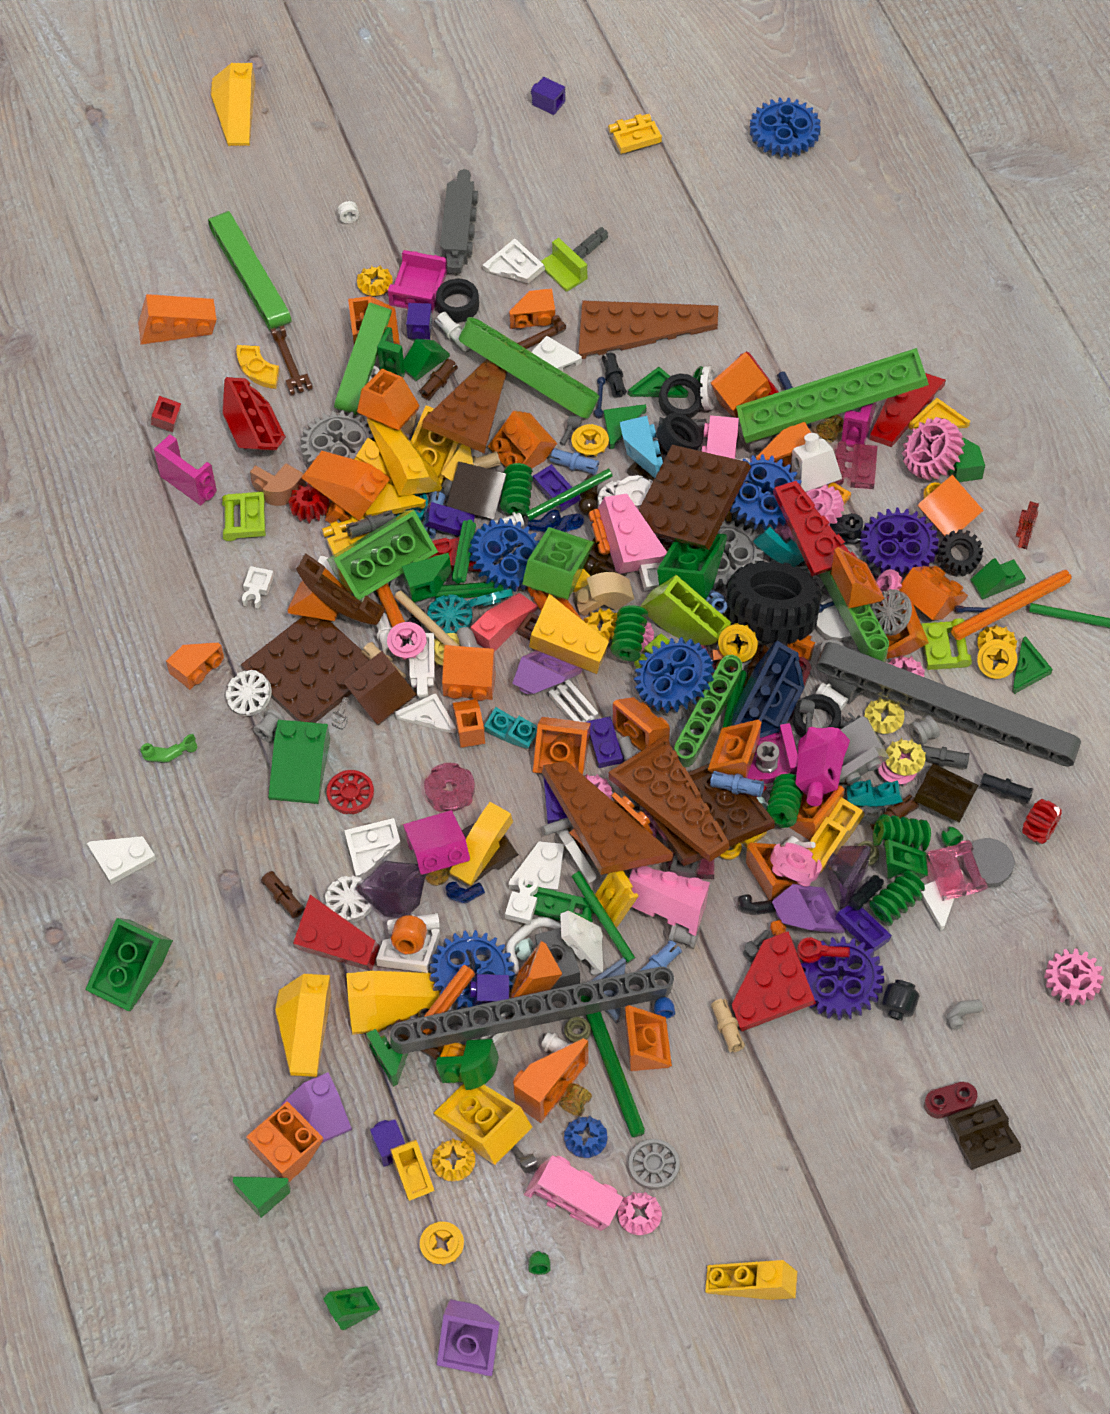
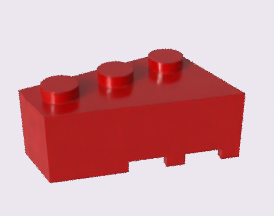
M309 896L293 944L301 951L372 971L380 949L378 943L315 897Z

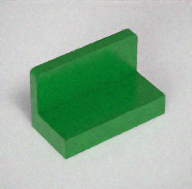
M387 327L377 346L380 370L384 369L404 378L403 348L401 345L393 343L392 328Z

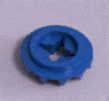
M590 1115L588 1117L578 1116L576 1120L569 1122L564 1132L566 1147L572 1154L581 1158H591L600 1154L607 1144V1129L600 1120H596ZM586 1128H589L590 1135L594 1137L588 1138L585 1145H583L582 1136H579V1134H583Z

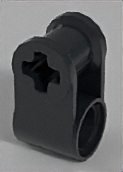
M855 513L842 515V517L836 518L837 523L829 524L836 535L839 534L845 541L844 545H854L860 542L861 531H863V519L860 515Z

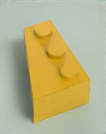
M549 594L532 631L529 647L597 674L606 655L609 641Z

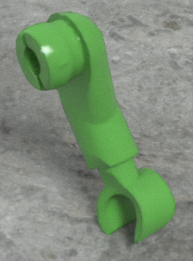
M189 734L183 739L182 743L174 744L169 748L153 747L152 744L145 743L141 746L140 752L146 761L168 763L182 755V752L185 750L188 752L196 751V738L194 734Z

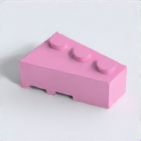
M710 416V423H705L704 437H708L707 446H702V452L735 459L739 418Z
M628 494L604 497L598 509L607 535V541L609 542L614 567L618 574L639 571L640 565L662 562L667 551Z

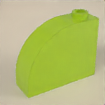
M677 575L653 589L640 606L648 611V617L662 629L679 639L683 637L686 642L692 639L694 644L698 642L701 645L716 643L721 632L731 624L726 617Z

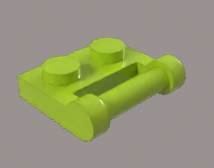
M263 492L226 494L222 497V505L225 509V529H223V539L225 541H234L237 538L266 536L265 498ZM236 505H240L241 527H234V507Z
M957 618L949 622L921 623L929 642L923 646L927 670L965 668L972 664L965 638L956 640L958 656H951L948 633H951L954 626L964 622V619Z

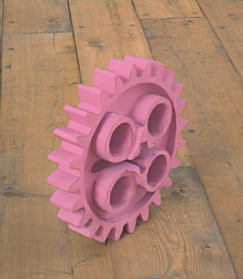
M827 484L821 488L818 487L806 491L807 495L815 503L814 507L820 515H824L830 523H837L836 518L842 517L841 512L844 511V502L839 491H835L833 486L828 488ZM778 522L776 529L773 530L780 537L782 536L783 540L791 537L794 541L795 539L787 522L784 526Z

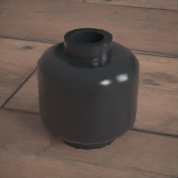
M896 979L894 983H889L886 986L881 1006L884 1010L888 1011V1017L902 1021L903 1017L914 1015L920 996L918 991L915 990L916 986L914 984Z

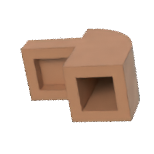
M287 463L275 476L256 465L250 471L253 487L257 491L264 493L265 503L270 505L282 506L289 504L292 490H298L299 484L303 487L307 486L306 481L301 478L304 473Z

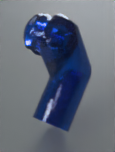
M553 509L540 520H528L527 526L530 527L529 531L546 532L548 527L554 528L560 522L561 515L559 511Z
M579 513L565 515L561 517L555 529L563 532L576 530L584 524V517Z
M449 882L445 887L446 895L450 900L464 904L485 894V890L480 882L467 889L459 887L457 882Z

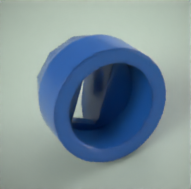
M660 997L656 1000L653 1008L654 1014L664 1016L666 1019L675 1015V1006L670 998Z

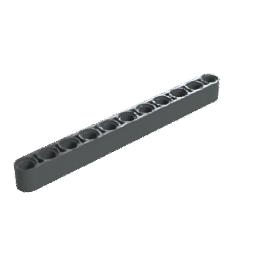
M833 642L825 643L816 664V668L826 675L1062 766L1069 767L1074 765L1081 746L1080 738L1073 734Z
M656 967L398 1022L390 1031V1046L396 1053L406 1054L657 1000L660 997H667L671 993L674 974L667 967ZM662 979L667 982V985L660 986L655 980ZM638 985L642 990L633 991L629 986ZM612 990L616 993V996H606L604 991ZM588 996L591 1001L581 1002L578 997ZM555 1001H561L565 1004V1006L562 1008H557L553 1006L552 1003ZM528 1007H536L539 1009V1012L532 1014L526 1009ZM504 1012H509L513 1015V1017L510 1019H504L501 1017L500 1014ZM484 1018L487 1020V1023L479 1025L474 1020ZM452 1023H457L461 1028L459 1030H451L448 1026ZM432 1029L435 1031V1034L426 1036L422 1031ZM400 1034L407 1035L409 1039L407 1041L401 1042L398 1041L396 1037Z

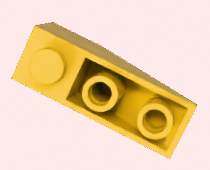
M784 1260L708 1265L705 1292L708 1294L765 1300L796 1298L797 1271Z

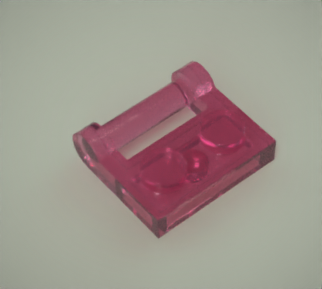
M970 840L927 852L926 857L942 901L979 893L988 888L986 880L981 877L972 853L974 848ZM963 855L972 880L971 883H965L956 858L957 856Z

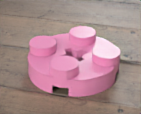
M786 842L785 846H780L779 843L775 845L770 855V860L773 864L772 871L776 875L786 876L807 887L818 878L822 870V864L819 859L816 863L811 858L813 853L810 850L794 843Z

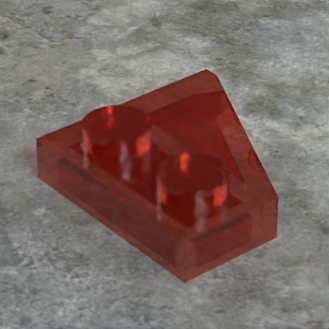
M1030 501L1027 510L1022 509L1015 536L1020 538L1018 548L1026 550L1028 548L1039 512V503Z

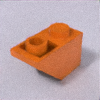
M552 288L529 291L509 311L510 329L551 325V319L555 316Z
M218 642L182 645L166 660L169 674L189 690L192 689L196 684H200L213 668H217L224 659L222 645Z
M477 699L452 703L460 747L485 744L484 726Z

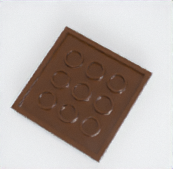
M672 445L639 508V512L656 537L709 550L751 469V465L746 461Z
M302 616L241 664V668L243 671L256 670L263 674L271 684V698L295 721L316 723L352 694L343 681L370 660L330 620Z
M709 764L688 772L699 790L703 802L708 805L714 821L718 822L729 841V847L775 828V821L755 796L745 793L737 795L726 789L711 787L710 782L713 773L708 771ZM639 805L683 866L704 858Z

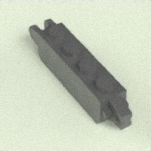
M465 168L458 171L457 181L452 180L447 183L440 249L441 257L446 258L448 273H461L463 266L468 265V256L473 255V242H470V238L475 237V225H472V221H476L477 208H474V204H478L479 192L475 191L474 181H470L471 174Z

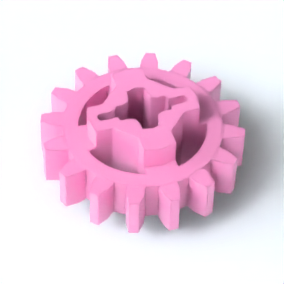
M1075 948L1073 954H1069L1068 950L1064 949L1062 957L1056 953L1054 954L1053 961L1049 960L1044 978L1048 979L1046 988L1053 987L1051 995L1056 996L1059 994L1061 996V1003L1065 999H1069L1072 1006L1075 1000H1079L1080 1004L1084 1005L1086 997L1092 1001L1094 1000L1095 993L1099 994L1102 987L1100 984H1102L1104 976L1100 975L1102 966L1095 967L1097 959L1092 958L1089 960L1087 958L1088 952L1085 951L1083 955H1079L1078 949Z

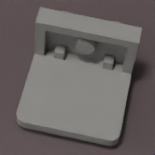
M860 717L841 729L849 738L850 743L844 756L839 782L845 784L855 783L863 774L879 768L884 761L889 759L868 718Z

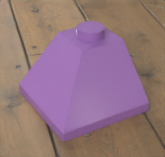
M536 650L521 658L512 684L518 686L519 690L526 694H534L581 674L583 669Z
M792 884L772 901L777 917L784 924L814 931L844 933L846 931L835 919L837 912L826 890L822 887Z
M329 1072L304 1082L281 1104L283 1105L288 1101L323 1137L322 1143L352 1130Z
M450 1299L443 1315L437 1365L492 1376L500 1322L477 1304Z

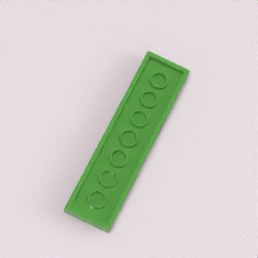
M915 348L738 405L736 408L745 442L749 443L780 433L782 430L802 422L809 424L929 384L918 350Z

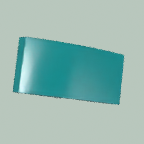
M771 527L767 528L753 541L764 553L779 563L784 564L785 562L796 567L804 561L797 544L792 539L785 543Z
M495 707L484 725V731L503 741L528 749L537 735V725L520 715L516 719Z
M871 779L857 781L852 785L846 786L848 802L853 805L886 806L903 802L898 780L884 782L876 787H873Z

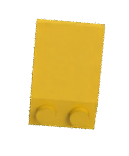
M426 405L411 442L434 468L442 486L446 478L441 474L461 444L422 428L423 419L434 409Z
M463 1083L434 1112V1115L452 1132L472 1147L477 1154L494 1165L533 1128L519 1105L486 1085L466 1090Z

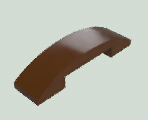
M304 554L296 570L306 586L321 601L351 619L372 625L379 623L385 611L384 607L366 595L361 601L322 574L325 566L308 554Z

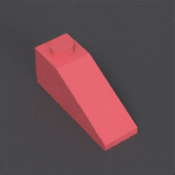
M518 593L486 611L471 626L477 644L483 648L494 649L495 652L520 627L529 612L534 613L538 609V605L521 593Z

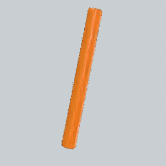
M1062 570L954 626L951 634L955 640H961L1070 583L1072 576L1068 570Z

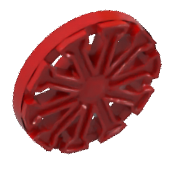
M357 770L342 771L333 776L327 785L326 792L330 805L342 814L354 815L360 813L370 806L374 798V787L371 779L363 772ZM340 778L344 780L343 784L338 781ZM360 779H364V781L358 784ZM332 787H336L340 790H332ZM350 802L353 808H348Z

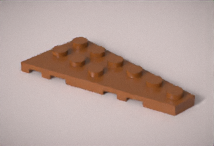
M582 300L578 354L582 356V359H586L587 355L598 353L599 356L606 354L609 350L618 348L626 350L656 343L658 339L668 338V340L675 339L676 335L685 333L693 335L718 329L719 305Z
M486 359L423 419L422 428L485 454L507 371Z
M666 735L608 772L610 781L707 861L711 862L729 850V841L718 822L714 821L708 805L703 802L699 790L686 768L680 763L678 754L670 746V741Z
M563 761L543 765L542 773L600 875L672 861L673 852L570 763Z

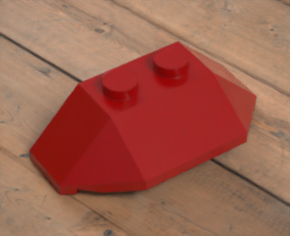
M226 377L224 380L223 415L238 448L277 450L286 437L270 403L256 389L250 386L251 383L246 378Z

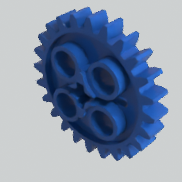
M781 97L776 103L770 99V105L762 103V108L757 107L756 113H752L750 135L753 136L752 141L757 142L758 148L764 146V152L772 150V156L777 152L780 153V157H783L784 153L792 157L793 152L800 156L801 150L808 152V147H814L815 142H818L821 120L818 119V113H813V107L806 109V102L799 105V99H796L794 103L791 102L790 97L787 98L786 102H783Z
M761 454L760 460H757L754 455L751 456L749 463L751 469L730 509L731 513L738 511L737 520L743 517L746 519L744 525L754 522V529L759 524H762L763 529L766 530L768 524H771L773 529H776L778 522L782 526L786 524L784 515L772 491L775 486H781L793 481H797L801 485L802 481L794 480L797 472H789L790 464L783 467V459L775 463L773 455H771L769 461L765 460L764 454ZM754 475H760L763 479H756ZM743 494H750L753 498H745ZM764 505H771L774 509L769 510Z
M502 518L498 520L497 524L493 519L488 525L484 523L480 529H477L470 542L472 545L469 552L473 553L470 561L476 562L473 569L481 570L478 575L479 577L487 576V584L494 581V588L501 584L504 590H507L509 586H511L514 592H516L518 587L525 590L527 586L522 585L527 561L540 541L534 540L537 533L529 534V526L522 529L521 522L519 521L515 526L512 519H509L507 524L504 523ZM521 544L522 546L516 548V550L512 554L511 552L514 550V548ZM502 556H504V558L501 560V562H500L499 564L494 565L496 562H499V561H500V559L502 558Z
M681 637L678 643H675L674 639L671 638L668 645L661 641V648L658 649L652 646V654L644 653L647 658L646 661L639 660L642 668L635 669L638 677L634 678L637 684L635 688L643 702L645 701L649 707L654 706L656 711L663 708L668 713L670 708L673 707L675 712H678L681 705L688 709V702L690 701L696 705L695 698L697 696L704 698L702 690H710L707 682L714 680L711 673L715 672L711 657L699 642L694 644L692 639L685 642L683 637Z
M466 930L463 931L462 938H459L454 933L452 942L445 938L443 942L444 947L438 945L436 949L437 954L432 955L431 961L433 964H430L429 971L433 972L430 975V981L436 982L433 986V991L441 990L440 996L463 965L469 967L470 961L466 951L471 953L472 970L476 975H509V989H511L513 982L510 980H513L515 973L511 971L514 968V962H507L511 957V953L503 954L505 945L502 944L497 947L496 937L488 941V934L486 932L482 938L478 937L477 930L473 932L472 937L468 936ZM485 955L488 960L481 961L476 956ZM458 958L463 964L455 965L451 962V959ZM470 982L467 985L468 988L464 989L454 1002L457 1004L456 1010L461 1009L462 1006L466 1008L477 1006L474 1005V998L469 997Z

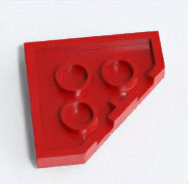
M789 931L763 941L732 1003V1008L741 1031L816 1004Z

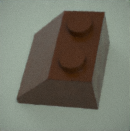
M383 651L343 681L378 726L417 696Z

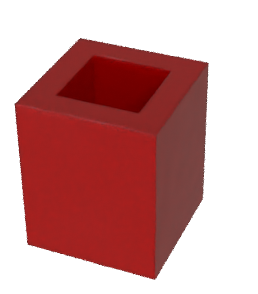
M159 396L151 416V425L173 432L181 411V403Z

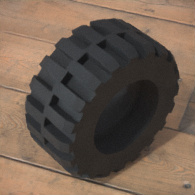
M757 561L755 564L751 562L736 570L729 579L725 616L731 622L730 625L736 623L744 626L748 625L749 629L755 632L757 640L762 641V643L769 644L779 641L782 644L785 642L791 644L795 643L797 639L799 641L803 640L814 631L817 625L822 592L812 575L808 572H803V569L800 567H793L785 562L784 564L777 563V561Z

